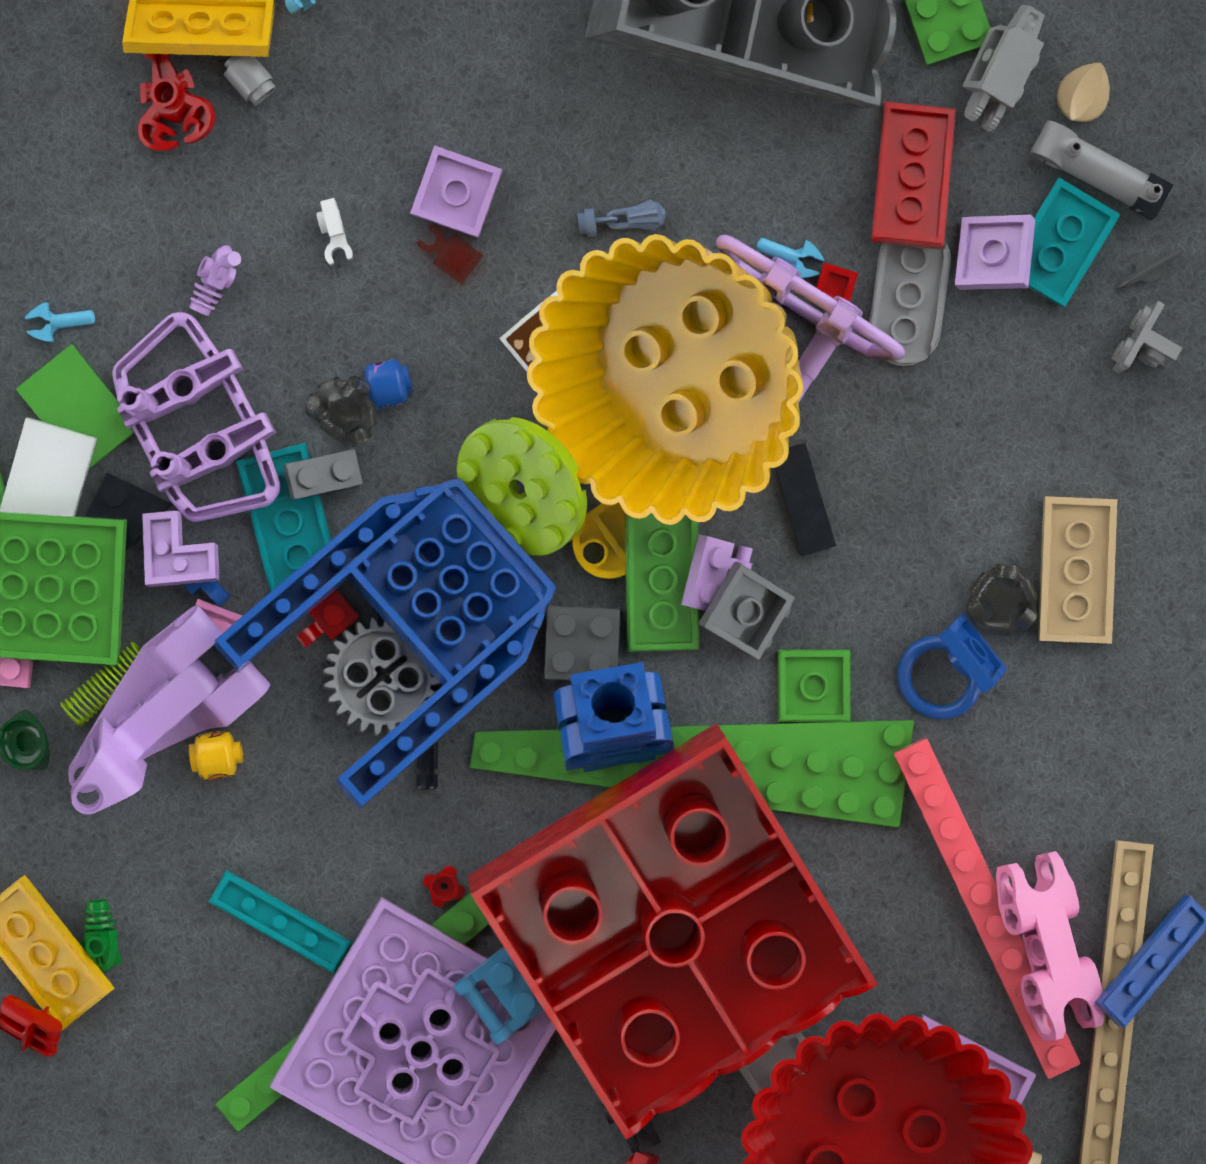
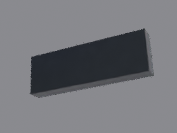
M806 443L789 447L787 460L782 465L776 467L775 470L800 554L805 556L835 547L836 543Z

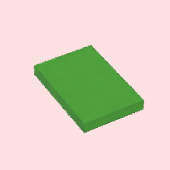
M73 344L16 388L17 392L42 422L97 438L88 471L135 433L133 428L130 430L126 428L122 416L118 413L117 408L120 406L117 398Z

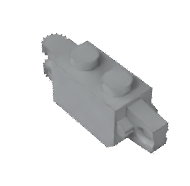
M1021 5L1008 26L998 25L989 29L962 87L972 92L967 107H965V118L972 122L978 119L988 102L989 105L981 121L982 128L988 132L993 129L995 130L1006 108H1013L1015 103L1020 100L1024 92L1025 82L1030 72L1038 64L1039 53L1044 43L1038 40L1037 37L1045 15L1034 7Z

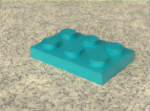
M1058 178L1034 217L1035 228L1028 288L1064 308L1121 214L1063 179Z

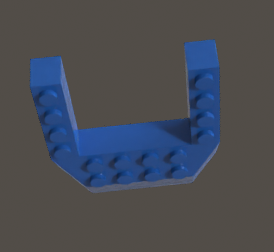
M460 478L446 481L439 485L426 486L415 489V491L380 498L215 639L214 647L239 673L348 579L442 684V687L337 778L335 783L359 810L527 661L545 616L547 606L556 588L553 582Z

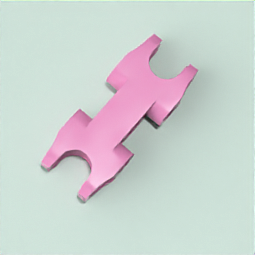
M1054 851L1036 856L1035 870L1037 881L1034 889L1028 885L1025 874L1017 863L997 867L996 871L998 907L1003 924L1011 935L1022 934L1032 973L1022 977L1021 992L1026 1010L1043 1041H1056L1064 1038L1066 1027L1063 1013L1067 1003L1072 1007L1075 1018L1083 1029L1101 1026L1104 1021V1012L1095 1004V1001L1102 994V985L1097 968L1090 958L1085 956L1078 958L1068 919L1076 917L1079 913V900L1074 882L1069 876L1063 860ZM1049 863L1051 864L1053 869V876L1049 868ZM1008 875L1011 877L1013 888L1009 883ZM1087 1004L1091 1009L1092 1017L1089 1015ZM1046 1018H1048V1020H1049V1022H1050L1051 1029L1049 1028V1026H1048V1024H1047V1019H1046Z

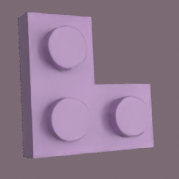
M177 510L143 514L146 586L158 587L219 581L218 545L215 543L183 545L182 513Z

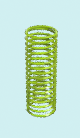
M130 642V645L138 654L139 647L134 642ZM126 646L127 651L136 658L134 652ZM121 650L122 654L132 663L133 661L124 650ZM120 655L119 659L129 669L130 666L125 662V659ZM118 663L117 666L126 673L127 671L121 666V663ZM104 665L107 672L120 683V680L112 673V670L107 665ZM110 665L112 669L121 678H123V675L117 670L116 666ZM99 669L102 675L116 689L117 685L108 677L107 673L103 669ZM95 672L96 677L111 691L112 694L114 690L104 682L102 676L98 672ZM91 676L92 681L106 694L109 700L111 695L99 685L95 677ZM86 680L87 684L102 698L103 703L91 693L85 684H82V687L98 703L99 707L86 696V693L80 687H78V691L93 706L94 710L82 700V697L76 691H73V694L89 710L91 715L78 705L77 700L72 695H69L70 700L85 714L86 719L73 708V704L68 699L64 700L66 704L60 702L66 714L80 727L85 725V721L89 722V717L93 718V714H98V710L102 711V706L105 707L108 701L95 689V686L89 680ZM71 708L80 719L77 720L68 710Z

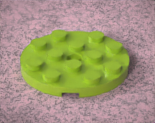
M512 417L509 420L492 419L474 430L466 438L457 460V478L463 481L528 555H547L553 553L570 542L580 531L587 510L586 490H581L575 473L579 470L575 460L555 436L533 422ZM516 480L525 486V493H518L520 489L517 486Z

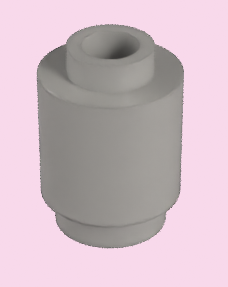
M231 56L224 64L227 68L224 72V77L246 102L251 101L254 106H257L275 91L276 86L272 82L273 77L256 57Z

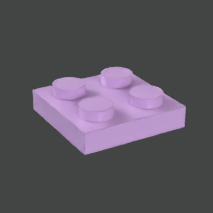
M434 145L410 214L479 239L503 171L500 168Z
M1032 215L962 217L955 286L959 290L1028 288L1035 219Z

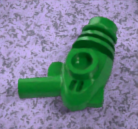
M94 899L86 902L87 909L84 912L90 915L85 916V921L87 922L84 924V928L89 930L84 931V940L79 941V944L98 968L105 973L111 970L113 966L121 964L122 958L118 950L117 929L111 927L115 925V920L111 919L113 915L108 912L111 910V907L108 906V899Z

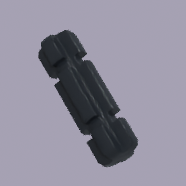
M438 741L417 759V769H420V774H417L418 789L433 790L438 787V774H435V769H438Z

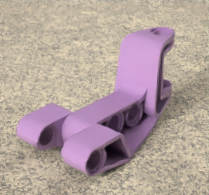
M198 605L187 610L142 646L71 762L68 770L69 783L72 786L71 800L72 805L78 812L87 815L94 814L132 796L143 786L147 763L143 759L201 731L227 727L258 701L269 689L270 683L252 663L239 673L232 669L225 676L221 673L218 677H215L202 663L199 657L214 645L215 639L222 634V631ZM85 766L83 771L76 780L74 777L75 771L78 768ZM97 790L99 793L96 802L90 805L82 804L77 799L78 792L88 793Z

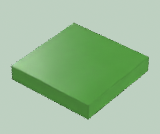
M778 650V722H850V650Z

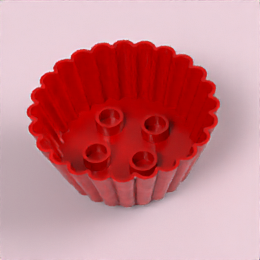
M877 1013L868 1015L862 1020L860 1026L846 1020L838 1021L829 1028L825 1039L819 1036H810L803 1039L796 1049V1059H784L778 1062L771 1071L770 1081L772 1087L760 1090L753 1098L752 1111L756 1120L750 1122L744 1128L741 1135L744 1150L749 1154L742 1164H1028L1032 1157L1033 1147L1029 1138L1020 1132L1025 1126L1026 1113L1019 1102L1009 1099L1011 1082L1008 1076L998 1069H988V1055L982 1047L976 1044L961 1046V1039L954 1029L942 1025L929 1030L927 1023L915 1015H906L894 1024L886 1015Z

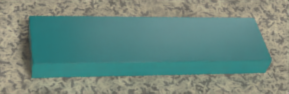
M226 870L208 901L332 973L337 969L352 942L229 870Z

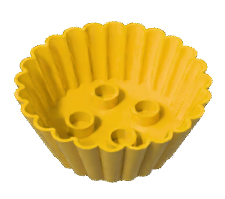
M659 234L649 235L642 243L629 238H620L611 245L609 253L599 250L588 252L582 258L580 271L569 270L561 274L556 287L558 296H550L542 302L539 316L543 326L536 328L529 338V347L536 360L531 362L527 369V380L530 387L538 393L532 405L536 420L548 427L547 431L555 436L571 454L579 468L575 472L579 483H590L594 497L603 504L614 505L620 502L623 511L632 518L642 519L652 513L658 521L667 525L678 523L684 515L695 522L708 521L713 517L717 508L729 512L737 510L743 505L747 492L757 493L765 489L770 480L771 468H776L787 460L789 437L797 432L800 426L798 400L803 393L804 387L795 335L789 327L785 326L786 314L782 307L771 303L772 296L770 291L728 255L712 253L694 240L685 239L675 243Z

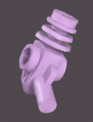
M229 245L218 248L211 258L205 256L198 268L197 276L201 277V281L204 284L201 285L195 282L194 286L201 291L193 290V294L198 297L190 298L192 302L189 308L203 315L209 316L211 310H215V307L210 305L211 302L214 304L219 302L213 298L214 296L221 299L224 296L216 291L222 290L223 287L228 289L234 281L236 269L232 267L240 264L241 256L238 252L233 251Z

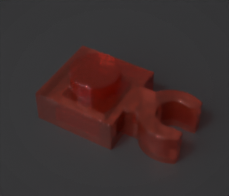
M430 224L428 229L436 235V241L431 245H427L419 239L417 241L418 247L427 253H437L438 257L433 264L463 285L484 256L455 234L447 242L444 240L442 231L437 226Z

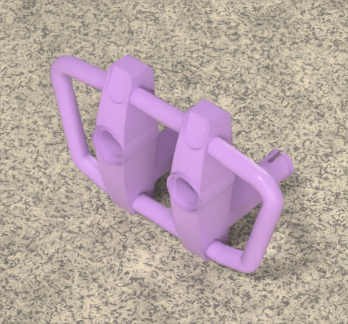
M720 235L717 238L716 246L719 252L728 255L747 273L759 280L770 291L772 296L771 303L783 304L816 325V333L799 360L804 387L798 402H800L812 381L815 380L834 349L840 344H846L871 359L901 360L904 357L905 350L903 346L861 317L863 312L851 302L839 296L834 298L828 296L800 278L801 273L794 266L778 257H773L770 260L729 235ZM742 260H744L745 262H747V263H749L750 265L754 266L755 268L759 269L760 271L763 272V274H760L759 272H757L756 270H754L752 267H750L749 265H747L746 263H744ZM793 290L799 295L803 296L810 302L825 310V313L823 314L819 310L807 304L800 298L790 293V291ZM852 330H855L856 332H858L859 334H861L862 336H864L865 338H867V339L870 340L871 342H869V341L865 340L864 338L858 336L857 334L853 333Z
M176 312L164 318L115 364L112 376L117 400L120 403L117 411L122 416L126 428L129 430L133 428L151 463V467H153V470L149 473L154 478L159 492H166L171 503L189 521L201 522L266 507L275 501L280 491V481L265 442L276 431L267 413L263 412L255 415L235 377L236 374L243 370V367L234 350L227 349L219 353L192 315ZM181 326L186 329L206 358L189 367L172 372L167 378L145 391L129 386L127 372L176 327ZM186 378L191 379L193 383L191 393L184 397L179 396L177 393L178 383ZM223 384L242 421L217 433L206 435L200 442L178 455L161 452L146 423L186 405L195 404L201 397ZM216 442H223L226 447L225 455L219 460H212L209 454L211 446ZM252 449L266 484V488L262 493L198 508L186 498L179 486L215 470L230 466L236 459Z

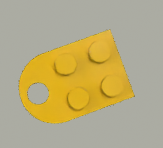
M620 502L614 505L601 503L587 513L580 531L573 538V550L577 561L588 573L599 578L614 579L625 575V512ZM593 542L599 543L605 551L602 561L596 564L587 562L583 556L586 545Z

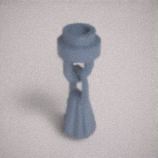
M652 199L636 206L612 210L608 212L606 217L596 218L594 208L584 209V213H577L580 235L587 234V237H596L597 226L608 225L609 228L616 230L641 228L655 231L663 225L666 218L665 209L660 203L652 201ZM626 215L627 222L616 223L618 217L614 216Z

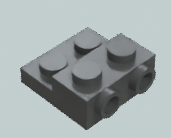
M735 561L698 624L759 660L762 654L770 648L773 642V635L781 622L790 614L791 605L795 597Z

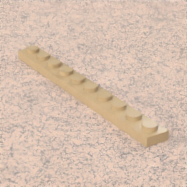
M1115 840L1100 972L1102 993L1143 944L1153 844ZM1104 1013L1103 1025L1094 1028L1079 1164H1118L1134 1017L1125 1028H1120Z

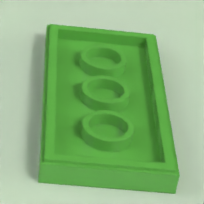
M625 513L627 652L699 650V609L681 605L699 535V522L690 520L686 515L678 523L667 525L658 521L652 513L642 519L632 518Z

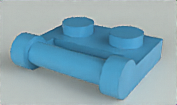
M504 947L453 985L459 996H465L491 1032L489 1036L496 1045L505 1041L513 1032L544 1010ZM480 980H485L510 1014L511 1018L504 1023L501 1022L475 987Z

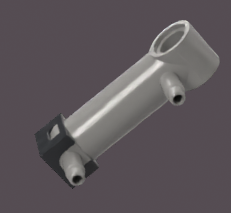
M1046 121L1030 151V155L1041 162L1045 159L1046 165L1054 169H1062L1129 205V209L1149 220L1157 217L1174 185L1153 173L1149 175L1078 138V135L1072 130L1054 121Z

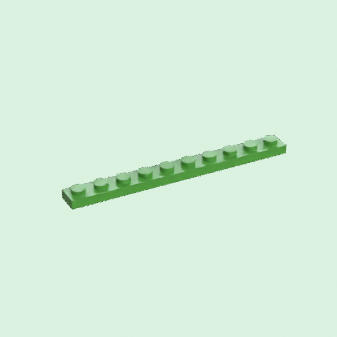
M469 893L436 920L432 926L465 944L484 929L489 922L471 896V893ZM298 1036L215 1104L237 1132L282 1096V1094L270 1088V1083Z

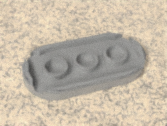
M945 241L942 250L884 243L880 247L869 323L903 346L905 350L904 357L901 360H885L890 364L896 366L915 365L925 360L939 343L951 264L950 249Z

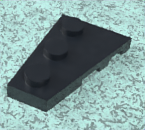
M106 473L85 517L126 519V552L143 535V514L166 512L173 504L110 473Z

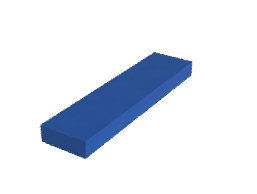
M1184 895L1095 1001V1004L1118 1027L1125 1028L1206 931V912L1191 896Z

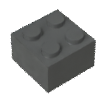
M547 606L544 679L571 680V674L618 667L620 609Z

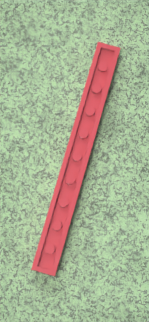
M925 737L893 752L1046 1077L1051 1079L1080 1065V1060L1067 1033L1065 1032L1062 1039L1043 1041L1026 1010L1020 985L1022 977L1032 973L1024 942L1020 934L1016 936L1011 935L1003 924L998 907L997 885L928 739ZM1046 1018V1019H1047V1024H1048L1049 1028L1051 1029L1050 1022H1049L1048 1018Z

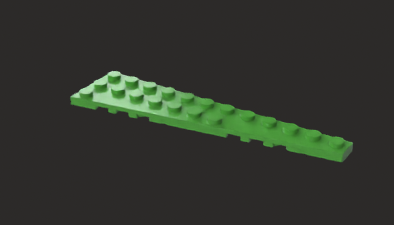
M914 720L718 725L771 810L892 827L900 826L906 780L893 752L911 744ZM712 725L671 726L674 748ZM559 730L475 732L470 768L613 787L653 761L621 764L584 772V768L566 771ZM665 754L656 755V760Z

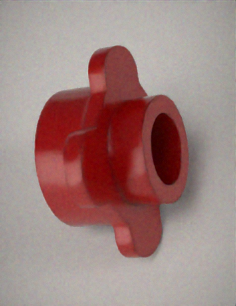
M445 866L442 872L435 875L429 873L424 877L423 884L429 888L432 896L431 903L435 907H443L445 902L452 899L459 900L465 894L464 887L458 883L456 878L457 870L453 866ZM442 883L447 884L448 887L446 890L441 889Z

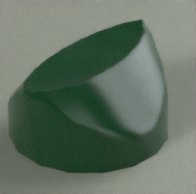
M26 709L6 721L0 729V755L4 762L18 770H45L50 759L47 734L38 718Z

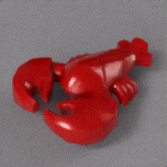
M146 53L144 58L153 60V82L140 84V102L144 104L153 100V104L141 116L137 129L140 141L145 147L155 151H171L180 145L178 141H165L163 139L164 135L175 137L176 133L168 125L159 121L162 117L170 122L179 124L184 120L183 133L190 132V129L195 126V130L183 138L186 144L197 143L207 137L213 130L216 121L215 108L205 98L188 93V89L195 87L189 70L185 69L178 74L174 64L169 59L171 54Z

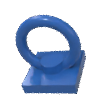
M963 612L953 619L940 635L923 637L912 643L905 650L898 664L897 682L901 695L913 710L932 719H951L968 711L977 701L981 691L984 694L994 687L1006 672L1007 667ZM934 649L948 651V657L955 669L964 677H968L967 688L957 701L948 705H935L924 700L916 692L911 679L912 668L918 657L927 651Z

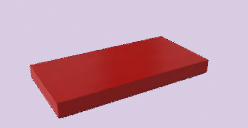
M884 101L871 242L943 249L956 109Z

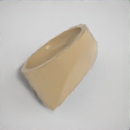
M1102 63L1083 65L1067 74L1060 82L1056 95L1057 104L1062 114L1069 120L1078 123L1090 122L1098 118L1106 109L1110 87L1109 79Z

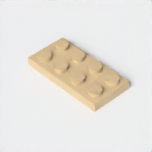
M1043 497L1038 641L1112 644L1118 499Z

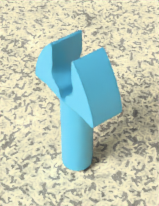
M760 238L756 246L757 251L772 257H778L790 263L801 273L800 278L802 279L818 276L819 272L806 269L803 263L799 261V258L812 257L815 260L824 262V258L819 250L808 240L805 241L804 247L798 250L765 238Z
M47 302L38 305L25 316L26 320L42 317L46 321H50L41 330L26 332L39 340L52 343L54 342L53 334L58 329L91 325L95 322V314L92 310L55 315L49 311V303Z

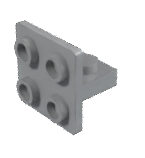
M1157 301L1149 307L1146 305L1143 310L1139 309L1129 326L1130 329L1134 330L1131 338L1127 337L1125 341L1122 340L1111 358L1116 361L1112 369L1119 374L1128 369L1138 352L1140 354L1137 358L1154 368H1157L1158 364L1166 366L1177 359L1182 347L1151 330L1165 304Z

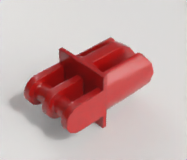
M8 995L2 1001L0 1030L23 1043L22 1052L30 1047L46 1057L56 1055L62 1023L48 1014L49 1006H46L41 1011L14 995Z

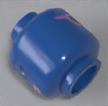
M397 359L368 364L364 370L365 378L358 379L362 399H370L371 405L375 409L403 405L408 399V394L413 393L407 365L401 366Z

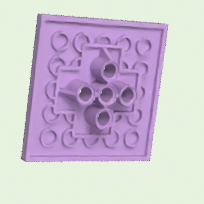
M381 897L271 1081L270 1088L404 1164H476L556 1028L543 1010L513 1032L505 1041L496 1045L489 1036L491 1034L490 1030L465 996H459L453 988V985L488 958ZM480 980L475 987L501 1022L504 1023L511 1018L510 1014L485 980ZM437 1009L446 1010L449 1013L447 1022L443 1025L432 1024L429 1018L433 1011ZM386 1023H394L399 1027L398 1034L392 1039L383 1038L379 1034L380 1028ZM418 1041H425L431 1045L430 1051L423 1057H417L411 1053L413 1044ZM449 1059H457L462 1063V1066L458 1073L449 1075L442 1071L443 1064ZM405 1072L412 1076L411 1083L405 1088H398L392 1084L394 1076L398 1073Z

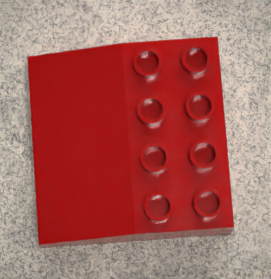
M717 723L468 875L471 896L626 1140L640 1131L654 1115L678 1108L698 1096L719 1075L732 1073L754 1062L769 1051L781 1037L798 1033L816 1024L831 1013L844 998L862 994L878 985Z

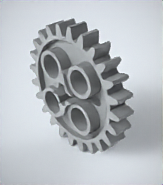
M372 618L369 622L368 630L360 622L355 625L357 633L355 636L345 630L343 636L347 642L346 644L339 641L334 642L333 646L339 654H328L326 657L329 662L334 664V667L325 668L323 674L333 678L332 681L325 683L323 687L324 689L335 691V694L328 699V703L339 702L341 704L335 714L337 716L345 712L350 714L347 720L348 726L358 720L361 722L360 732L363 733L368 725H373L374 735L378 736L382 726H386L388 733H390L395 728V724H400L426 699H429L435 693L430 689V686H437L440 682L431 676V672L386 621H384L382 627H378L377 622ZM385 642L391 645L394 650L393 658L385 661L379 659L375 654V646L377 644ZM401 656L407 657V661L387 678L388 685L382 681L364 697H357V692L376 677L377 672L375 669L383 672ZM354 665L362 667L366 673L365 681L362 683L352 682L347 676V669ZM403 670L412 671L417 677L416 686L405 688L400 685L398 681L399 672ZM375 693L384 694L389 700L388 709L385 711L375 710L370 703L371 695Z

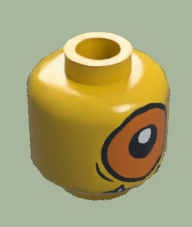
M228 731L198 734L195 742L189 744L192 772H198L199 776L204 780L232 777L237 770V763H243L241 741L234 742L233 736Z

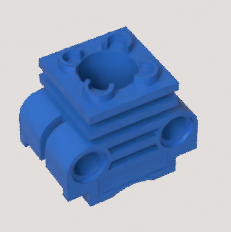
M643 662L571 674V685L562 687L553 694L566 771L584 768V772L621 764L656 760V755L665 754L674 749L661 676L656 672H645ZM610 709L620 710L629 715L624 721L618 723H609V721L600 720L597 716Z

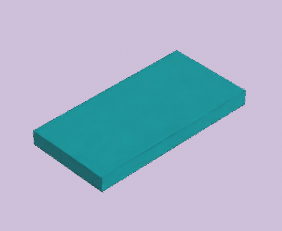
M306 442L269 452L280 481L279 494L270 505L249 510L270 592L332 540L320 495L291 501L283 465L310 459ZM256 456L237 460L236 464L245 497L262 493L266 488V484Z

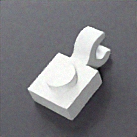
M331 198L320 201L322 211L316 213L322 234L328 232L331 239L325 249L326 261L330 266L334 265L332 255L337 249L345 251L348 261L353 260V252L346 240L336 200Z

